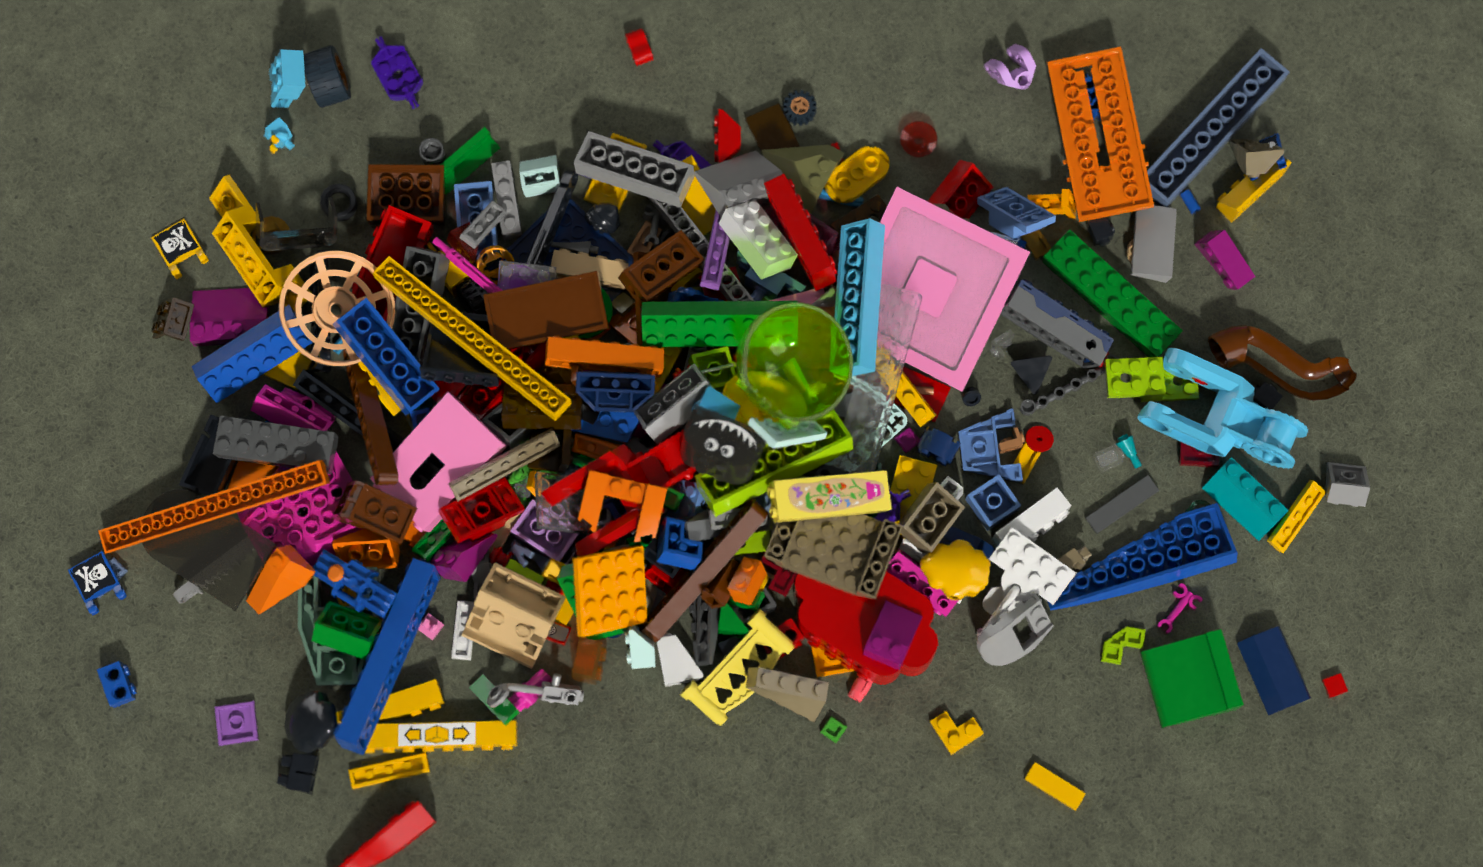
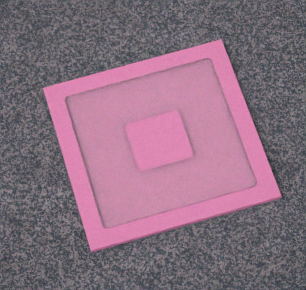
M896 187L880 221L881 224L885 225L877 339L890 355L963 392L1030 252Z

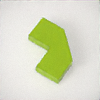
M1126 626L1103 643L1101 662L1121 665L1123 646L1143 649L1146 629Z

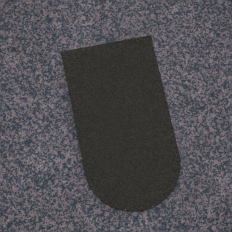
M171 490L158 496L149 505L144 516L202 497L189 490ZM231 515L142 543L152 558L234 611L237 610L277 544Z

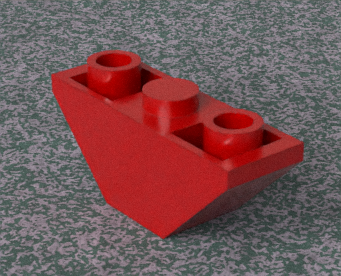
M718 109V115H715V127H718V133H715V144H718V151H715L714 158L715 162L721 163L732 159L741 150V126L723 109Z

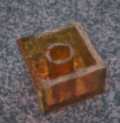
M579 638L572 671L574 681L597 685V681L602 680L603 669L601 662H605L607 650L603 642Z

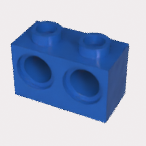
M117 661L97 669L109 706L116 708L136 700L134 694L137 693L134 683L129 681L128 676L131 674L127 664L124 665L122 662ZM118 670L119 677L112 680V672ZM121 688H125L126 694L119 698L118 691Z

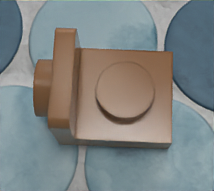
M1014 427L1012 430L1014 439L1008 437L1000 441L1001 443L998 444L999 455L1022 448L1025 439L1023 432L1019 431L1018 427Z

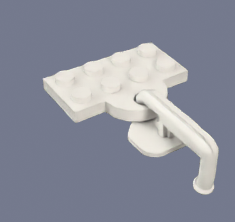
M1011 527L989 558V560L1005 571L1002 575V586L991 588L983 599V608L992 616L983 628L977 630V640L990 623L995 624L1000 619L999 615L1002 612L1006 611L1008 613L1015 608L1014 604L1019 601L1029 600L1032 597V593L1039 594L1054 605L1076 572Z

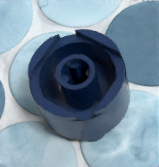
M927 426L916 446L919 451L918 453L927 458L931 455L935 457V462L946 467L947 464H951L961 443L957 440L955 444L952 441L953 437L935 428L930 431V426Z

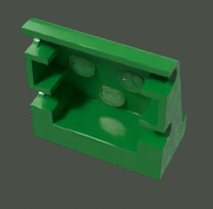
M1222 629L1140 653L1161 729L1211 715L1234 711L1244 705Z

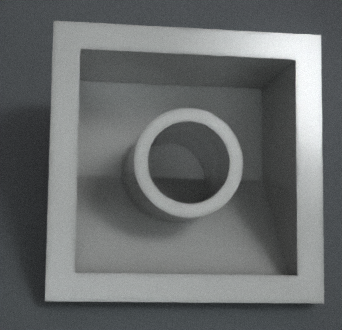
M1327 462L1325 486L1327 502L1335 505L1346 504L1353 507H1366L1370 491L1366 467Z

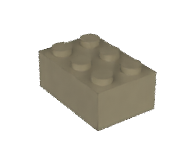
M938 482L929 483L898 524L903 526L900 534L922 553L932 552L965 506Z

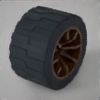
M330 45L303 54L307 83L320 108L351 98L349 81L340 56L334 46Z

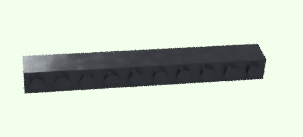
M303 369L293 386L363 436L355 402L311 370ZM386 426L392 451L394 452L405 439ZM427 457L413 474L428 484L443 467L430 457Z

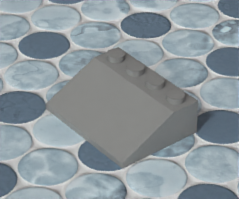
M756 150L694 172L695 177L721 218L725 209L756 199L759 205L768 203L769 200L764 183L783 174L779 168Z

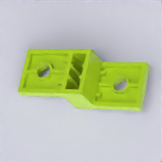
M1163 357L1105 359L1104 361L1107 398L1141 397V402L1199 399L1197 383L1181 378L1183 380L1181 386L1174 384L1173 378L1176 376L1164 370ZM1121 374H1128L1131 379L1130 382H1123L1120 377Z

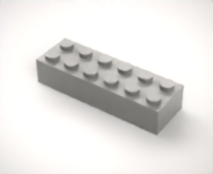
M588 131L574 160L577 174L681 208L695 177L693 165Z

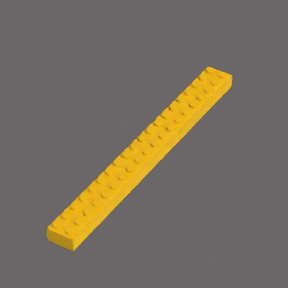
M390 256L373 272L376 280L492 372L498 374L502 380L554 421L571 405L569 397Z

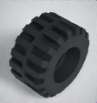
M471 278L456 287L457 295L467 313L487 315L483 295L489 293Z

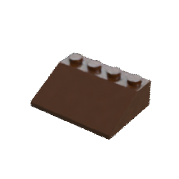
M368 164L367 221L369 225H381V214L390 205L429 221L433 226H445L444 165Z

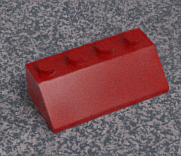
M959 160L929 198L928 202L932 204H945L948 206L950 213L960 218L969 219L979 207L977 197L988 194L993 189V186L974 163Z

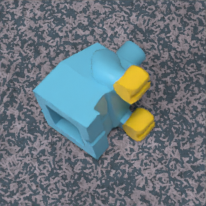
M280 117L265 127L264 136L267 140L271 139L273 144L270 146V151L275 154V151H278V148L283 149L285 146L289 150L294 148L295 145L291 142L292 134L287 124Z

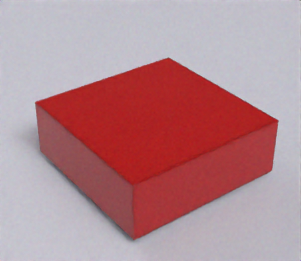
M1341 673L1321 680L1328 698L1348 692Z

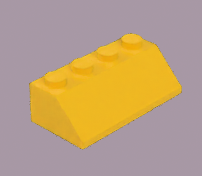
M1285 159L1287 167L1279 169L1278 163H1275L1266 174H1260L1258 179L1251 181L1248 175L1244 174L1245 178L1241 182L1237 180L1230 187L1232 190L1228 194L1224 192L1217 199L1219 202L1216 208L1232 223L1285 174L1292 162Z

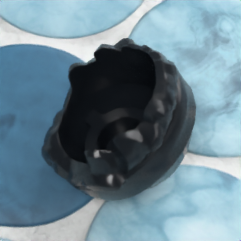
M612 203L594 204L585 213V218L589 225L593 226L594 231L599 230L600 234L614 233L621 225L618 208Z

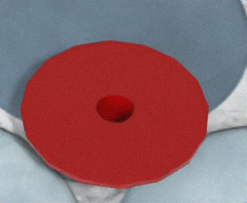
M1043 426L1031 427L1025 436L1028 447L1036 452L1048 451L1054 442L1051 431Z

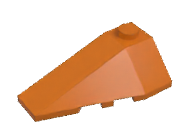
M291 545L277 547L266 562L246 602L258 614H262L282 599L292 595L296 590L306 586L316 571Z

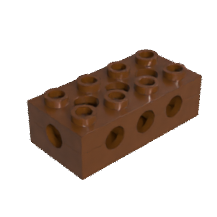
M680 230L623 270L618 279L642 308V302L654 300L700 267L705 259L685 233Z

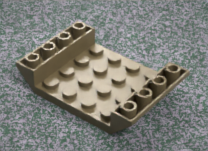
M863 514L777 522L764 557L784 569L847 593L876 599L903 526L886 519L882 522Z

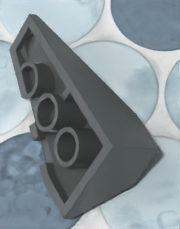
M743 503L735 508H743L746 503ZM709 506L685 522L686 539L698 541L716 538L723 531V529L710 530Z

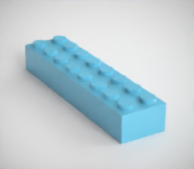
M871 218L841 226L830 371L843 377L875 372L885 225Z

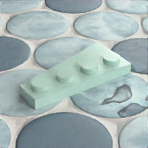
M751 418L748 423L773 448L822 440L827 435V432L815 421L795 420L792 423L786 419L773 422L772 419L764 418L763 421Z

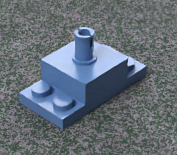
M1008 187L977 197V204L989 211V225L1009 236V242L1017 246L1021 244V236L1042 229V227H1046L1056 221V215Z
M737 252L738 267L742 271L747 272L745 274V286L753 290L751 297L754 301H761L763 297L767 300L781 298L784 293L787 294L786 296L805 291L806 286L783 272L760 279L741 252Z

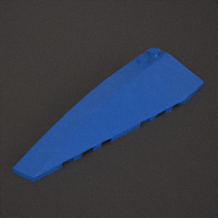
M1218 503L1179 514L1169 523L1166 522L1160 525L1155 531L1148 532L1141 539L1125 545L1108 555L1101 562L1098 561L1087 570L1078 572L1054 605L1047 601L1050 611L1126 595L1237 563V550Z

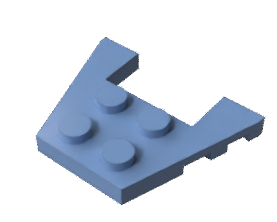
M1013 409L958 431L959 442L961 443L962 469L964 471L992 477L1000 474L1002 479L1016 482L1023 481L1021 463L1001 465L996 429L1015 427Z

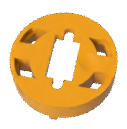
M497 245L483 249L476 260V268L496 285L501 283L506 267L509 264H515L511 253L506 248ZM500 257L506 259L503 262L504 265L492 271L484 270L487 267V263Z

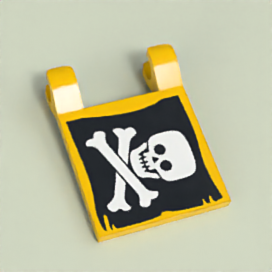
M185 219L151 237L175 279L182 277L176 265L196 254L202 264L209 261Z

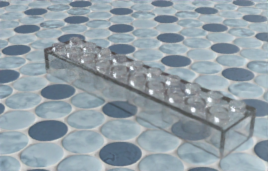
M882 284L875 372L857 375L844 420V425L852 436L854 450L835 458L832 464L833 467L848 471L849 474L875 472L923 298L919 292Z

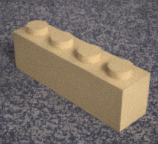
M559 249V251L554 250L550 275L551 277L564 278L598 271L600 286L625 290V286L618 277L623 270L629 267V263L622 259H615L613 261L608 260L605 256L591 257L584 252L575 254L570 253L567 249Z

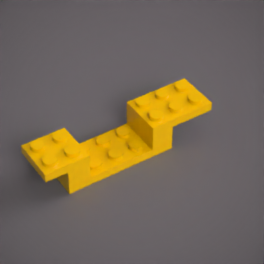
M230 175L223 176L209 198L222 217L212 234L261 306L265 308L279 303L284 282L294 270L292 264L277 269L272 268L250 236L260 218ZM299 274L292 280L299 287H302L304 284ZM289 289L285 296L284 307L290 305L295 311L298 295ZM304 298L302 299L301 308L304 306V304H305L306 301H307V300L304 299Z

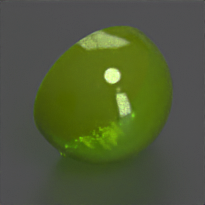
M786 303L775 306L760 314L744 332L737 349L736 369L738 380L736 384L760 411L778 419V422L783 427L790 430L792 427H797L800 422L817 419L826 415L845 396L853 374V355L849 340L839 323L827 312L816 306L806 303Z

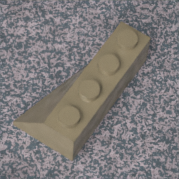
M761 667L749 668L746 682L747 689L767 699L769 698L776 702V704L792 710V712L807 718L811 722H815L825 705L829 682Z

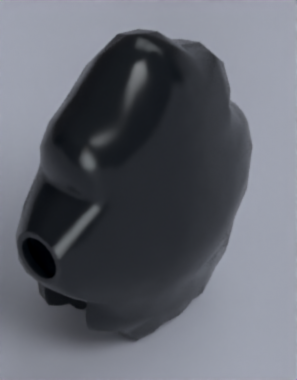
M313 690L305 695H299L290 703L285 716L284 728L287 738L292 741L298 751L312 753L317 748L323 749L334 736L335 728L338 725L337 710L335 704L330 702L326 693Z

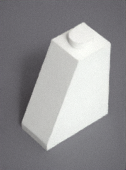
M666 633L657 641L665 687L689 683L692 680H704L703 673L696 666L694 660L676 635L672 636L671 633Z

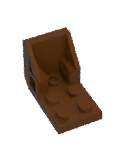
M355 480L347 483L332 519L358 528H366L398 544H402L417 508L368 484Z

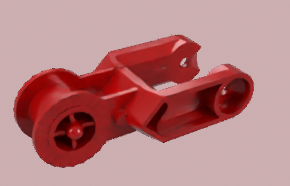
M692 426L674 436L669 435L666 440L644 453V455L642 451L634 454L623 444L541 492V495L553 507L578 491L585 490L589 471L667 489L682 479L691 480L694 477V472L706 466L712 460L710 457L703 461L700 459L687 437L688 434L694 431ZM620 499L627 514L615 521L611 520L603 528L575 544L577 556L594 554L636 529L643 504Z

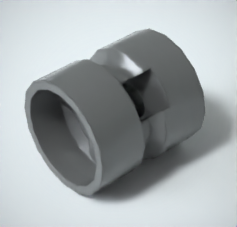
M428 138L420 144L419 153L424 165H441L446 160L443 145L439 140Z

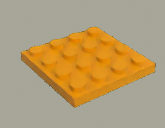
M642 545L573 558L577 634L579 637L647 623L644 549Z

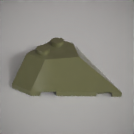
M830 145L761 150L763 156L779 168L787 179L791 178L795 186L794 190L796 194L800 195L803 201L802 205L804 209L808 210L810 216L835 167L840 164L845 154Z

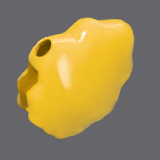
M955 540L950 545L939 543L932 552L924 555L919 562L921 571L926 576L931 588L942 590L950 600H961L965 596L975 597L988 585L990 560L986 558L982 550L974 549L965 540Z

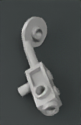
M554 674L552 682L542 681L541 687L502 683L490 691L487 704L491 708L496 707L506 699L509 691L539 694L542 701L550 703L578 705L579 702L583 701L584 691L579 686L559 684L561 675Z

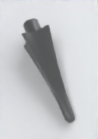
M591 241L552 242L551 247L567 249L575 253L584 252L589 254V256H591V253L598 254L599 247L591 245Z

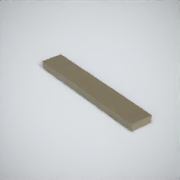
M550 428L448 484L455 499L460 501L561 445L554 430Z

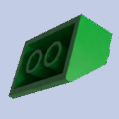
M329 601L315 622L312 641L366 660L368 653L373 651L375 646L374 640L376 635L381 632L383 620Z

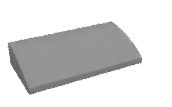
M1154 206L1153 208L1135 211L1131 275L1167 283L1172 278L1177 209Z

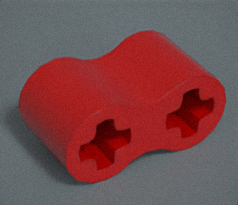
M642 28L625 34L635 66L654 61Z

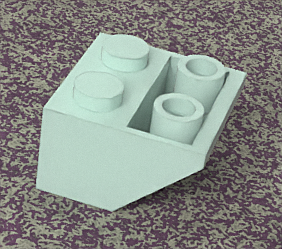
M557 155L520 162V179L526 198L557 191L558 186L561 184Z
M637 625L626 628L625 640L626 644H630V647L627 648V663H631L632 669L655 667L654 642L640 632Z

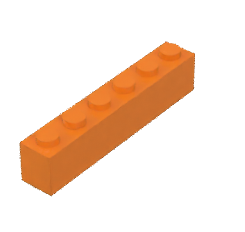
M561 336L548 337L546 343L545 366L572 369L573 365L578 364L583 370L637 372L652 374L660 378L664 369V349L657 346L642 347L638 344L623 345L619 342L604 343L599 340L584 341L580 338L565 339Z

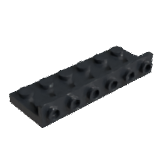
M317 250L315 254L325 252V250ZM328 258L323 259L326 270H329ZM316 261L309 264L310 278L319 273ZM321 279L315 281L310 286V292L315 296L324 290ZM310 302V314H312V305H313V303H311V302ZM315 321L310 322L311 333L318 338L322 328ZM330 332L325 340L326 343H331ZM311 343V351L315 343ZM322 347L318 357L331 360V349ZM311 360L312 372L329 373L331 371V366Z

